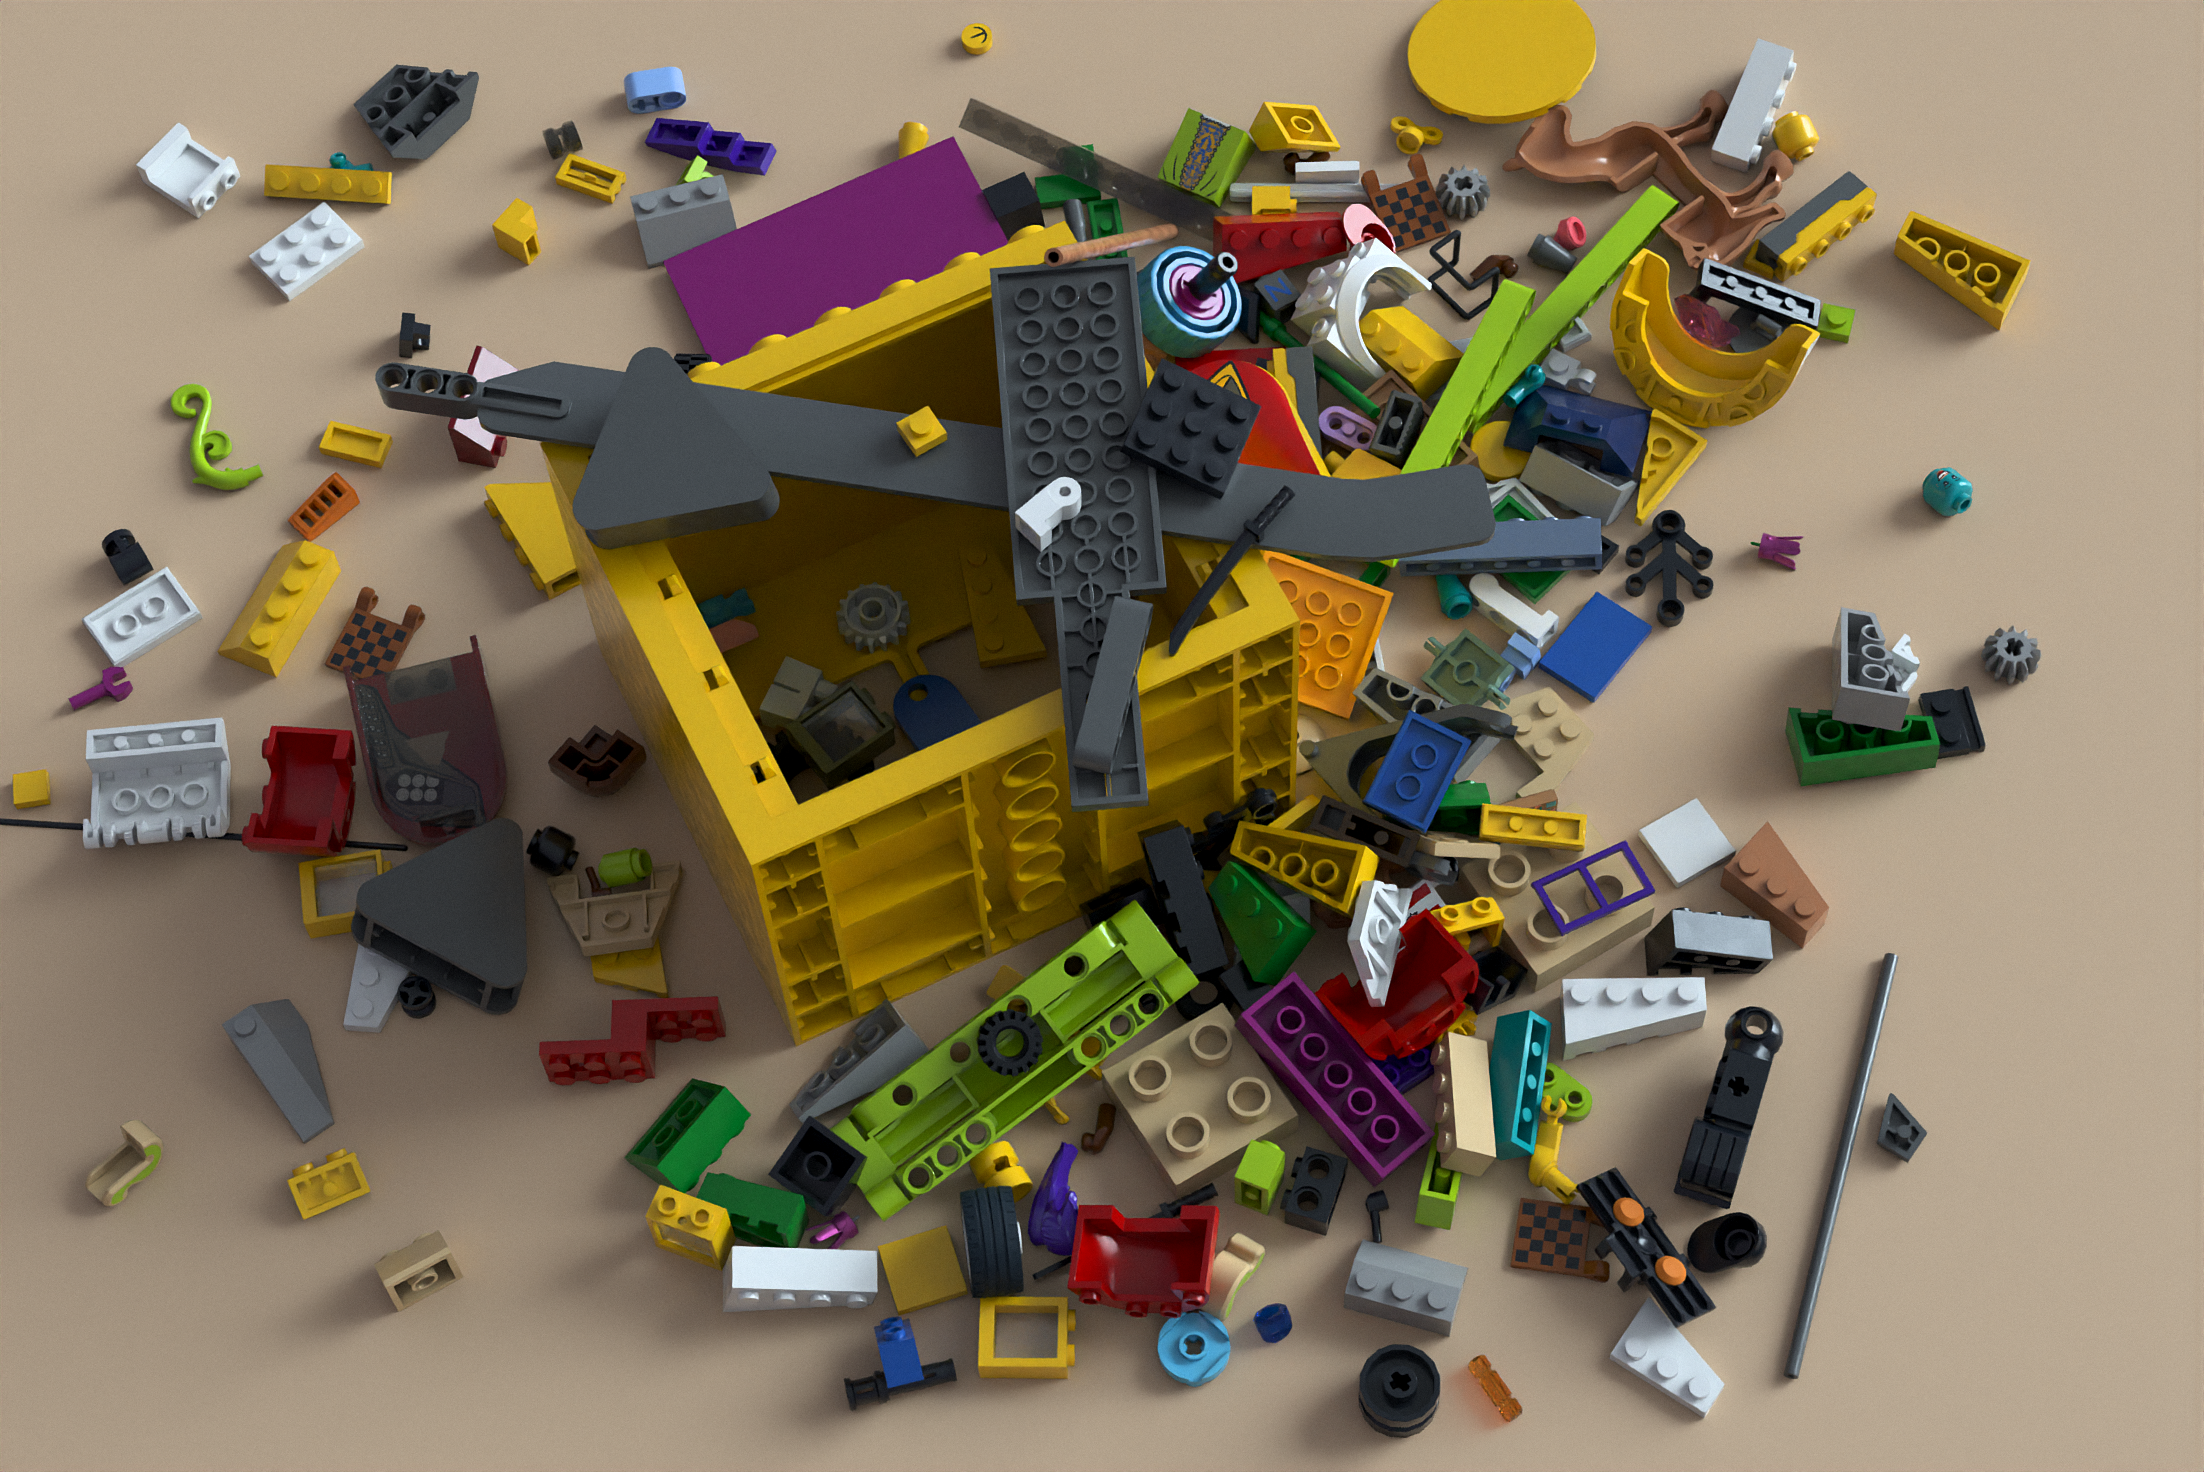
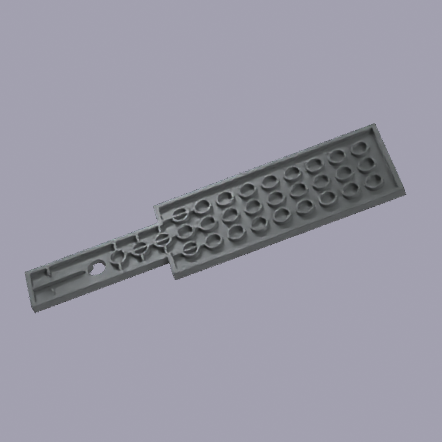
M1135 257L1077 261L1056 267L1038 264L990 268L1017 606L1055 604L1072 812L1149 806L1137 678L1111 775H1104V773L1072 766L1074 750L1086 707V699L1089 696L1115 597L1119 596L1130 599L1131 596L1167 594L1155 468L1120 452L1148 389ZM1061 477L1072 478L1081 487L1080 512L1074 518L1063 520L1052 529V543L1040 552L1015 527V512L1054 480Z

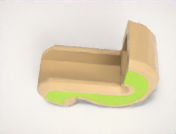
M130 1120L120 1125L122 1135L126 1141L92 1169L86 1177V1189L105 1206H115L127 1197V1189L150 1176L158 1167L163 1157L164 1143L162 1139L140 1120Z
M1239 1232L1232 1234L1225 1248L1215 1254L1209 1301L1197 1310L1207 1312L1218 1318L1221 1322L1225 1321L1235 1301V1295L1261 1265L1265 1256L1264 1246Z

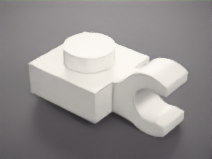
M1555 349L1550 351L1541 365L1543 372L1546 374L1544 383L1552 387L1567 390L1569 386H1572L1580 392L1590 395L1596 386V383L1593 382L1597 376L1595 372L1586 368L1581 369V361Z

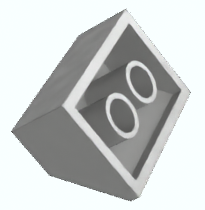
M723 174L630 196L648 269L664 265V260L737 229Z
M1550 438L1535 445L1519 481L1528 485L1527 489L1530 492L1539 496L1547 495L1555 499V504L1564 510H1575L1585 516L1601 518V526H1607L1618 518L1641 483L1640 480L1634 477L1630 478L1600 470V459L1564 440Z
M1363 1239L1354 1259L1345 1290L1344 1308L1450 1337L1468 1268Z

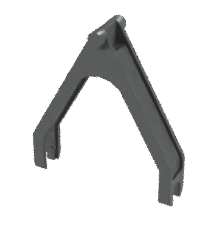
M1460 704L1421 714V716L1462 736L1478 733L1512 741L1518 730V726L1510 724L1512 717L1508 714L1470 704ZM1404 719L1318 742L1305 740L1300 744L1299 752L1345 804L1378 817L1370 807L1362 804L1363 800L1359 790L1361 779L1373 762L1380 757L1386 756ZM1414 851L1408 868L1404 867L1414 877L1449 886L1454 885L1458 872L1450 871V861L1418 851Z

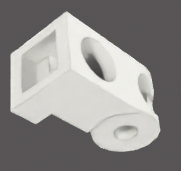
M1069 477L1058 478L1015 512V527L1040 552L1052 543V529L1063 520L1074 518L1080 512L1081 487L1078 482Z

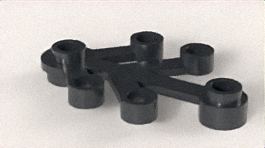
M1665 510L1659 513L1653 520V531L1637 545L1629 546L1625 555V562L1628 566L1633 568L1641 567L1645 562L1646 553L1662 542V553L1637 574L1630 575L1626 580L1625 590L1630 596H1641L1645 592L1646 584L1662 571L1663 599L1658 604L1656 616L1658 621L1666 627L1680 624L1685 610L1683 603L1677 599L1676 571L1693 586L1692 592L1697 598H1708L1712 594L1714 586L1711 578L1701 575L1695 569L1704 570L1711 566L1713 559L1712 551L1707 547H1702L1685 532V521L1674 510ZM1664 526H1671V527H1673L1674 529H1673V530H1667V529H1665V528H1663V527H1664ZM1676 543L1692 555V564L1695 568L1676 553ZM1636 553L1639 554L1641 558L1633 559L1630 555ZM1697 556H1706L1708 560L1700 561ZM1636 582L1639 583L1641 587L1633 588L1630 584ZM1700 584H1704L1708 587V589L1701 590L1697 586ZM1670 612L1673 613L1675 617H1667L1664 614Z
M1257 788L1247 795L1244 805L1225 815H1222L1221 811H1214L1203 819L1202 822L1210 834L1204 836L1202 832L1193 833L1195 847L1191 848L1193 854H1196L1194 855L1195 860L1200 861L1203 870L1222 869L1217 858L1233 841L1239 820L1250 822L1254 819L1256 824L1265 826L1276 820L1273 811H1275L1278 804L1275 801L1277 795L1274 790ZM1215 843L1209 851L1204 850L1207 846Z

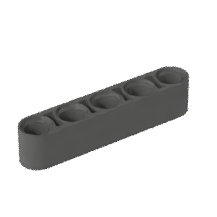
M1116 596L1113 601L1074 750L1073 767L1109 775L1112 773L1153 614L1152 603Z

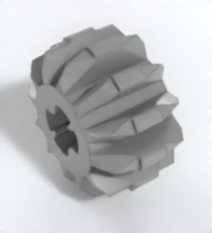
M1463 165L1460 171L1451 167L1448 174H1441L1438 187H1436V195L1441 208L1447 209L1448 216L1451 217L1454 214H1459L1462 221L1465 214L1475 218L1477 211H1484L1490 197V189L1487 185L1486 175L1479 176L1477 168L1467 171L1465 165Z
M2014 625L2009 628L2008 632L1999 627L1995 631L1994 636L1989 635L1984 644L1985 648L1982 651L1981 657L1982 660L1986 661L1984 666L1985 672L1995 671V681L2001 677H2006L2009 685L2014 682L2015 678L2023 683L2027 680L2028 675H2033L2038 668L2037 662L2040 661L2041 650L2037 649V638L2027 639V629L2017 633Z

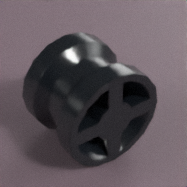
M411 976L399 985L397 996L403 1011L408 1016L421 1019L434 1011L437 1000L427 979L421 976ZM419 998H424L423 1000L415 1003V1001Z

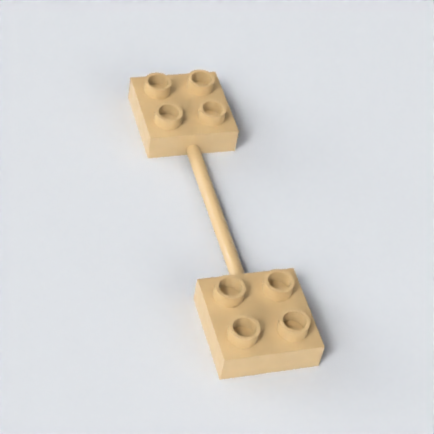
M1576 801L1557 811L1585 814ZM1588 817L1583 852L1501 843L1498 845L1500 846L1499 859L1475 858L1459 869L1458 886L1469 901L1477 897H1493L1505 917L1499 945L1503 947L1509 956L1528 969L1525 979L1535 993L1646 929L1652 923L1655 907L1646 897L1561 936L1535 890L1531 887L1532 882L1609 848V845ZM1615 854L1586 867L1608 905L1641 890ZM1579 871L1543 886L1564 924L1600 909ZM1483 931L1470 937L1471 942L1467 952L1472 957L1478 951L1483 952L1492 948ZM1223 1003L1101 1072L1104 1091L1176 1200L1181 1199V1197L1190 1194L1240 1165L1251 1139L1258 1142L1265 1140L1276 1144L1298 1131V1113L1273 1078V1075L1276 1073L1263 1058L1258 1056L1251 1044L1234 1026L1236 1022Z

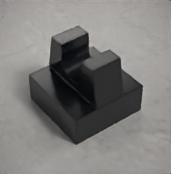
M402 312L399 357L412 358L413 350H429L431 325L415 322L414 313Z

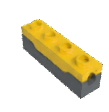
M1848 171L1761 238L1755 259L1770 266L1775 271V276L1782 282L1792 275H1799L1813 258L1822 257L1828 251L1831 244L1837 240H1844L1854 226L1860 222L1863 224L1872 217L1875 211L1873 207L1877 193Z
M1312 346L1273 349V360L1267 361V371L1284 387L1322 458Z

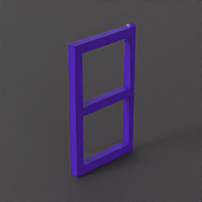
M1626 840L1531 883V887L1535 890L1561 936L1655 894L1654 887ZM1622 851L1644 889L1608 905L1586 867ZM1579 871L1600 909L1564 924L1543 886Z

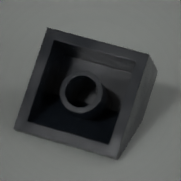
M809 1115L768 1175L792 1193L803 1195L804 1201L822 1215L834 1217L855 1190L868 1157Z

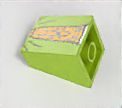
M1188 108L1157 178L1165 185L1163 189L1173 195L1181 197L1183 192L1193 196L1191 201L1202 207L1209 208L1210 204L1220 208L1230 192V185L1237 181L1257 145L1244 130Z

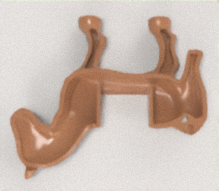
M1715 90L1708 91L1700 99L1698 113L1683 124L1662 128L1652 123L1631 121L1614 127L1599 137L1573 142L1570 134L1571 112L1568 107L1557 104L1549 108L1548 113L1535 118L1520 139L1515 151V158L1509 159L1502 166L1503 170L1507 172L1525 168L1539 178L1559 183L1607 181L1621 192L1629 191L1653 176L1685 206L1661 223L1660 231L1679 249L1683 250L1687 264L1695 271H1698L1699 264L1704 258L1730 267L1747 250L1755 236L1765 226L1772 222L1784 220L1786 213L1776 202L1764 206L1761 205L1766 200L1777 197L1783 189L1782 182L1786 181L1794 173L1793 165L1789 158L1782 151L1775 149L1763 159V169L1755 181L1742 190L1726 193L1707 181L1692 166L1681 148L1692 143L1706 142L1711 139L1715 123L1723 121L1729 109L1724 97Z

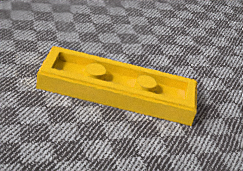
M1482 803L1478 840L1583 852L1585 848L1587 815Z

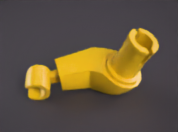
M1546 1095L1541 1102V1107L1548 1114L1547 1120H1541L1537 1129L1534 1155H1530L1528 1178L1535 1187L1544 1186L1565 1205H1568L1577 1196L1573 1192L1579 1193L1576 1188L1578 1184H1575L1561 1173L1557 1165L1563 1124L1557 1123V1120L1566 1113L1567 1105L1563 1099L1559 1098L1558 1108L1555 1111H1550L1552 1098Z

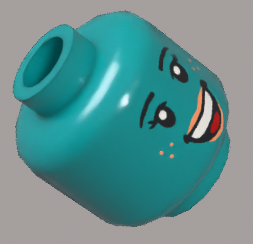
M1950 467L1933 470L1923 482L1924 501L1943 516L1948 517L1954 516L1957 513L1961 514L1972 503L1973 487L1971 482Z

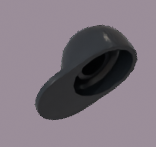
M1742 1212L1729 1213L1704 1222L1695 1229L1688 1242V1258L1696 1269L1708 1274L1733 1267H1752L1765 1254L1767 1235L1764 1227L1749 1214Z

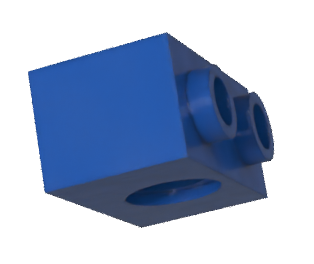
M896 1316L882 1320L880 1322L881 1325L874 1327L888 1388L924 1380L910 1319L902 1320V1317Z

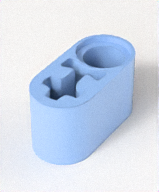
M663 67L633 72L624 78L627 106L629 111L633 113L643 114L678 108L686 102L682 72L676 67Z

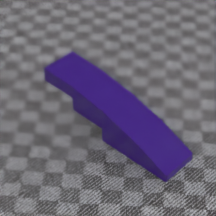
M656 118L645 140V144L648 147L682 159L692 161L698 155L708 162L707 166L763 176L766 175L777 152L772 143L745 141L741 133L715 131L709 122Z

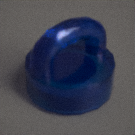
M1274 1303L1267 1305L1257 1311L1253 1318L1257 1331L1267 1343H1276L1283 1340L1292 1329L1291 1315L1285 1304Z

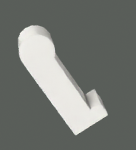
M1480 573L1472 577L1469 584V594L1473 598L1472 607L1512 636L1516 632L1541 649L1557 632L1559 616L1549 609L1541 616L1498 586L1497 579L1489 573Z

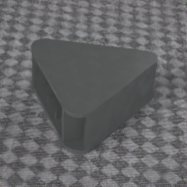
M648 347L638 351L628 364L573 500L572 510L574 517L585 528L589 540L599 548L615 549L770 519L779 508L780 496L768 470L667 351L658 347Z
M496 818L366 881L359 888L356 897V909L351 923L353 938L361 946L415 975L427 979L430 983L489 1014L501 1015L508 1013L518 1002L527 972L522 829L511 819Z

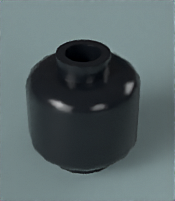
M550 825L546 826L543 830H536L526 850V853L530 855V864L552 876H559L565 868L571 871L580 852L574 850L576 846L574 836Z

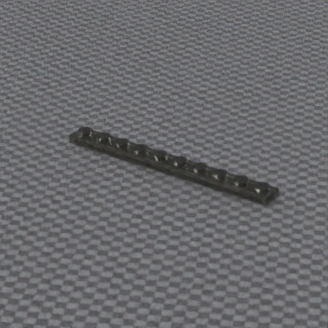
M970 98L960 122L959 128L1212 242L1213 217L1236 216L975 98Z

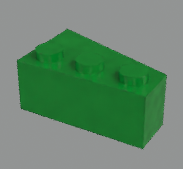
M1228 861L1208 887V890L1253 980L1276 986L1317 931L1251 867Z
M707 1172L696 1196L698 1199L727 1209L735 1237L759 1247L798 1248L810 1221L803 1195L739 1180L726 1173H719L718 1175Z

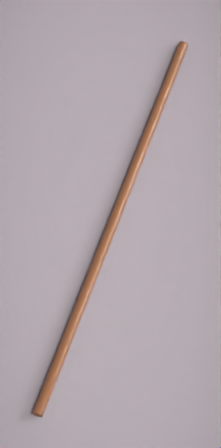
M1169 223L1054 247L1045 252L1044 260L1047 265L1056 267L1175 239L1179 235V228L1176 224Z

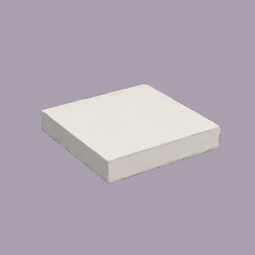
M1697 798L1640 829L1638 834L1676 888L1683 886L1734 857L1736 852Z

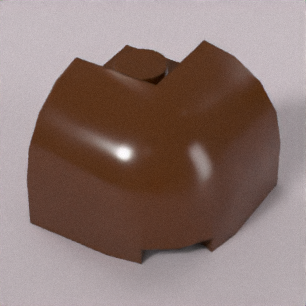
M594 725L579 743L569 737L550 758L548 764L555 776L579 792L593 797L613 795L624 787L646 762L647 756L642 745L618 729L613 735H610Z

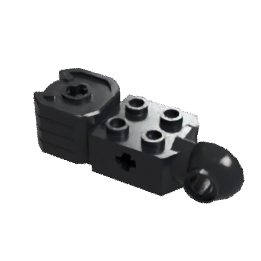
M1749 1006L1741 1008L1730 1016L1725 1025V1048L1722 1058L1719 1060L1703 1118L1697 1116L1694 1119L1674 1188L1675 1194L1685 1197L1688 1195L1689 1198L1698 1201L1702 1200L1711 1205L1716 1204L1724 1209L1730 1208L1774 1054L1779 1051L1783 1043L1784 1031L1779 1019L1771 1011L1763 1007ZM1756 1026L1763 1033L1758 1035L1752 1034L1748 1031L1747 1027Z

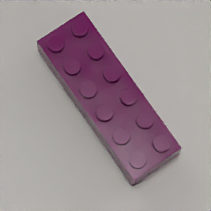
M1294 971L1244 1011L1234 1026L1374 1188L1427 1145L1435 1135L1433 1130Z

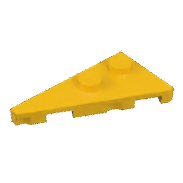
M1654 408L1651 415L1634 523L1640 527L1707 446L1705 438Z

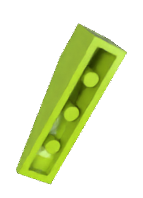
M1436 1122L1434 1128L1435 1135L1431 1141L1420 1187L1415 1223L1450 1230L1463 1173L1441 1168L1440 1152L1437 1151L1439 1131L1438 1123Z

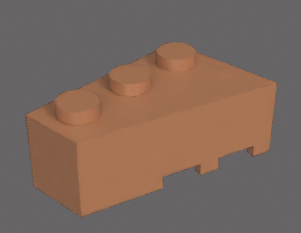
M1767 821L1724 868L1720 886L1765 921H1770L1773 927L1803 949L1824 926L1829 906Z

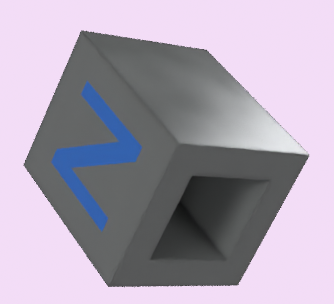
M1280 269L1272 274L1262 276L1254 283V292L1261 295L1260 309L1270 318H1276L1283 324L1290 321L1296 310L1295 303L1301 294L1284 272Z

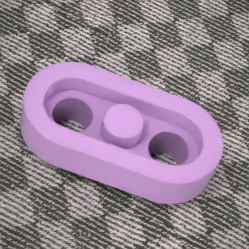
M1332 406L1325 409L1319 417V428L1324 438L1351 452L1360 448L1370 453L1369 446L1377 429L1374 423L1340 406ZM1334 424L1342 425L1341 428L1337 430L1331 429L1332 425ZM1362 438L1370 439L1366 444L1359 443Z

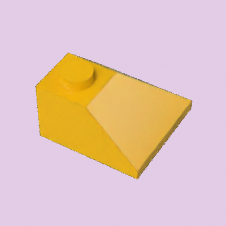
M1263 102L1249 129L1260 151L1266 153L1338 152L1341 148L1318 108L1312 105Z

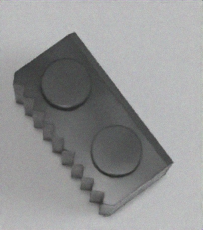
M1396 390L1391 391L1370 443V454L1401 470L1403 469L1406 460L1409 458L1408 454L1411 453L1410 448L1413 447V442L1416 441L1415 437L1418 436L1417 431L1420 430V425L1423 424L1422 419H1425L1420 397Z

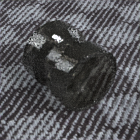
M572 120L563 123L561 128H548L542 131L553 160L562 157L565 152L571 151L574 153L583 150L579 134Z

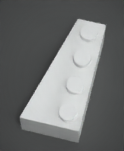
M1759 38L1757 39L1712 147V162L1744 173L1748 172L1751 164H1757L1762 152L1760 144L1763 137H1768L1774 122V113L1776 109H1780L1785 97L1786 87L1789 81L1791 82L1797 67V63L1793 62L1794 50Z

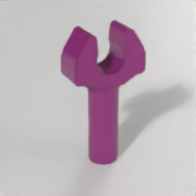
M109 667L104 669L100 684L68 698L73 709L76 710L104 696H110L116 702L126 699L133 690L130 681L123 682L117 686L113 685L116 681L127 676L124 668Z

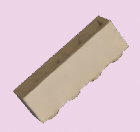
M1448 1032L1441 1042L1433 1047L1430 1057L1431 1064L1434 1065L1435 1076L1432 1089L1436 1094L1437 1104L1435 1110V1121L1438 1123L1439 1131L1437 1151L1440 1152L1441 1168L1481 1177L1496 1158L1487 1041Z

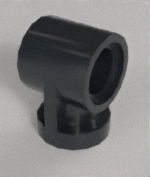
M119 529L109 533L102 541L101 547L108 556L122 584L125 586L154 569L138 541L135 542L136 540L131 531Z

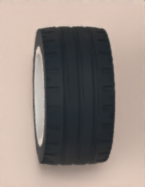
M992 1186L960 1192L963 1235L972 1298H990L1023 1292L1022 1240L1011 1186Z

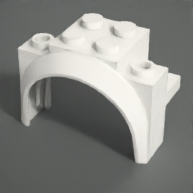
M1377 238L1354 245L1349 252L1348 258L1338 259L1329 265L1315 268L1307 279L1309 283L1304 293L1295 303L1296 310L1291 318V321L1311 337L1307 346H1312L1313 353L1361 392L1366 391L1386 374L1368 352L1359 329L1358 319L1371 294L1366 290L1369 283H1376L1378 279L1391 287L1404 300L1410 299L1411 295L1425 290L1430 291L1432 288V284L1403 262Z

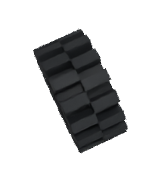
M1007 1009V1011L1000 1010L995 1012V1015L985 1019L986 1022L978 1030V1053L983 1062L992 1071L1004 1076H1018L1021 1072L1026 1073L1029 1071L1033 1064L1036 1065L1039 1061V1054H1042L1043 1038L1039 1027L1030 1017L1020 1011ZM1006 1029L1019 1031L1024 1042L1021 1051L1010 1057L1000 1054L996 1047L998 1035Z

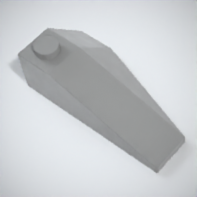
M887 998L852 1030L856 1036L845 1049L839 1046L833 1052L832 1056L834 1059L831 1066L826 1071L817 1072L789 1104L802 1123L806 1121L809 1115L815 1118L881 1087L929 1051L922 1039Z
M289 999L252 1004L222 1024L233 1045L304 1144L334 1124L326 1090L319 1071V1064L312 1045L309 1027Z

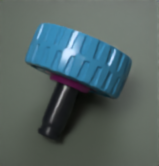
M1178 246L1164 250L1151 260L1137 276L1142 333L1147 339L1162 351L1182 358L1201 357L1218 347L1237 327L1241 316V296L1233 278V275L1238 270L1236 258L1227 252H1220L1213 257L1209 253L1194 247Z

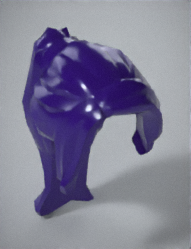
M1066 1142L1061 1143L1060 1149L1056 1152L1039 1185L1028 1221V1234L1032 1244L1035 1246L1046 1245L1049 1252L1059 1256L1072 1255L1078 1215L1077 1196L1074 1191H1069L1070 1186H1068L1070 1168L1078 1154V1149L1073 1144H1066Z

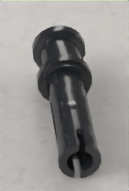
M952 1358L921 1366L923 1375L935 1373V1376L892 1388L887 1387L884 1372L879 1370L874 1371L873 1376L852 1381L850 1378H844L850 1411L856 1410L859 1405L879 1401L881 1404L887 1403L890 1400L889 1396L957 1381ZM874 1388L873 1391L857 1394L859 1390Z

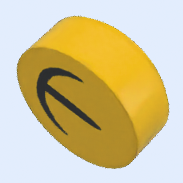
M974 23L968 25L962 31V46L968 53L980 55L986 53L992 47V32L988 26Z

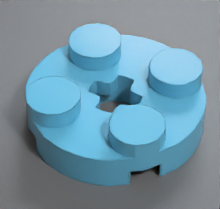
M1202 1311L1188 1314L1187 1312H1182L1180 1318H1170L1162 1327L1159 1333L1157 1351L1160 1364L1170 1377L1191 1387H1198L1215 1379L1223 1372L1228 1364L1231 1346L1227 1329L1218 1318ZM1199 1340L1203 1343L1200 1347L1202 1351L1200 1354L1189 1355L1186 1353L1188 1350L1186 1342L1196 1343Z

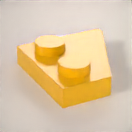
M659 936L653 948L590 956L595 982L609 986L619 985L626 990L638 992L639 989L656 993L659 998H669Z

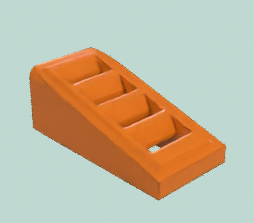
M335 472L293 513L288 522L307 541L311 542L356 507L360 501L354 488ZM338 492L342 494L340 498L336 496ZM328 500L333 504L330 508L325 504ZM319 509L323 513L321 518L314 512L315 510ZM306 517L314 523L311 528L303 521Z

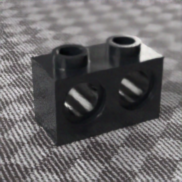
M1308 1146L1303 1158L1296 1157L1291 1177L1296 1179L1292 1190L1286 1188L1280 1205V1209L1285 1210V1224L1326 1236L1347 1174V1158ZM1315 1169H1321L1327 1173V1176L1316 1179L1310 1176L1309 1173ZM1304 1201H1310L1317 1207L1312 1211H1304L1298 1205Z

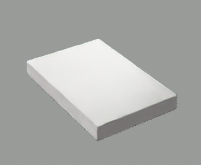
M165 567L81 620L114 667H124L203 617L168 567Z

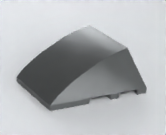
M396 64L357 100L354 106L393 158L428 159L470 119L479 75L477 72L471 71L467 75H457L450 69H446L442 73L430 72L428 67Z

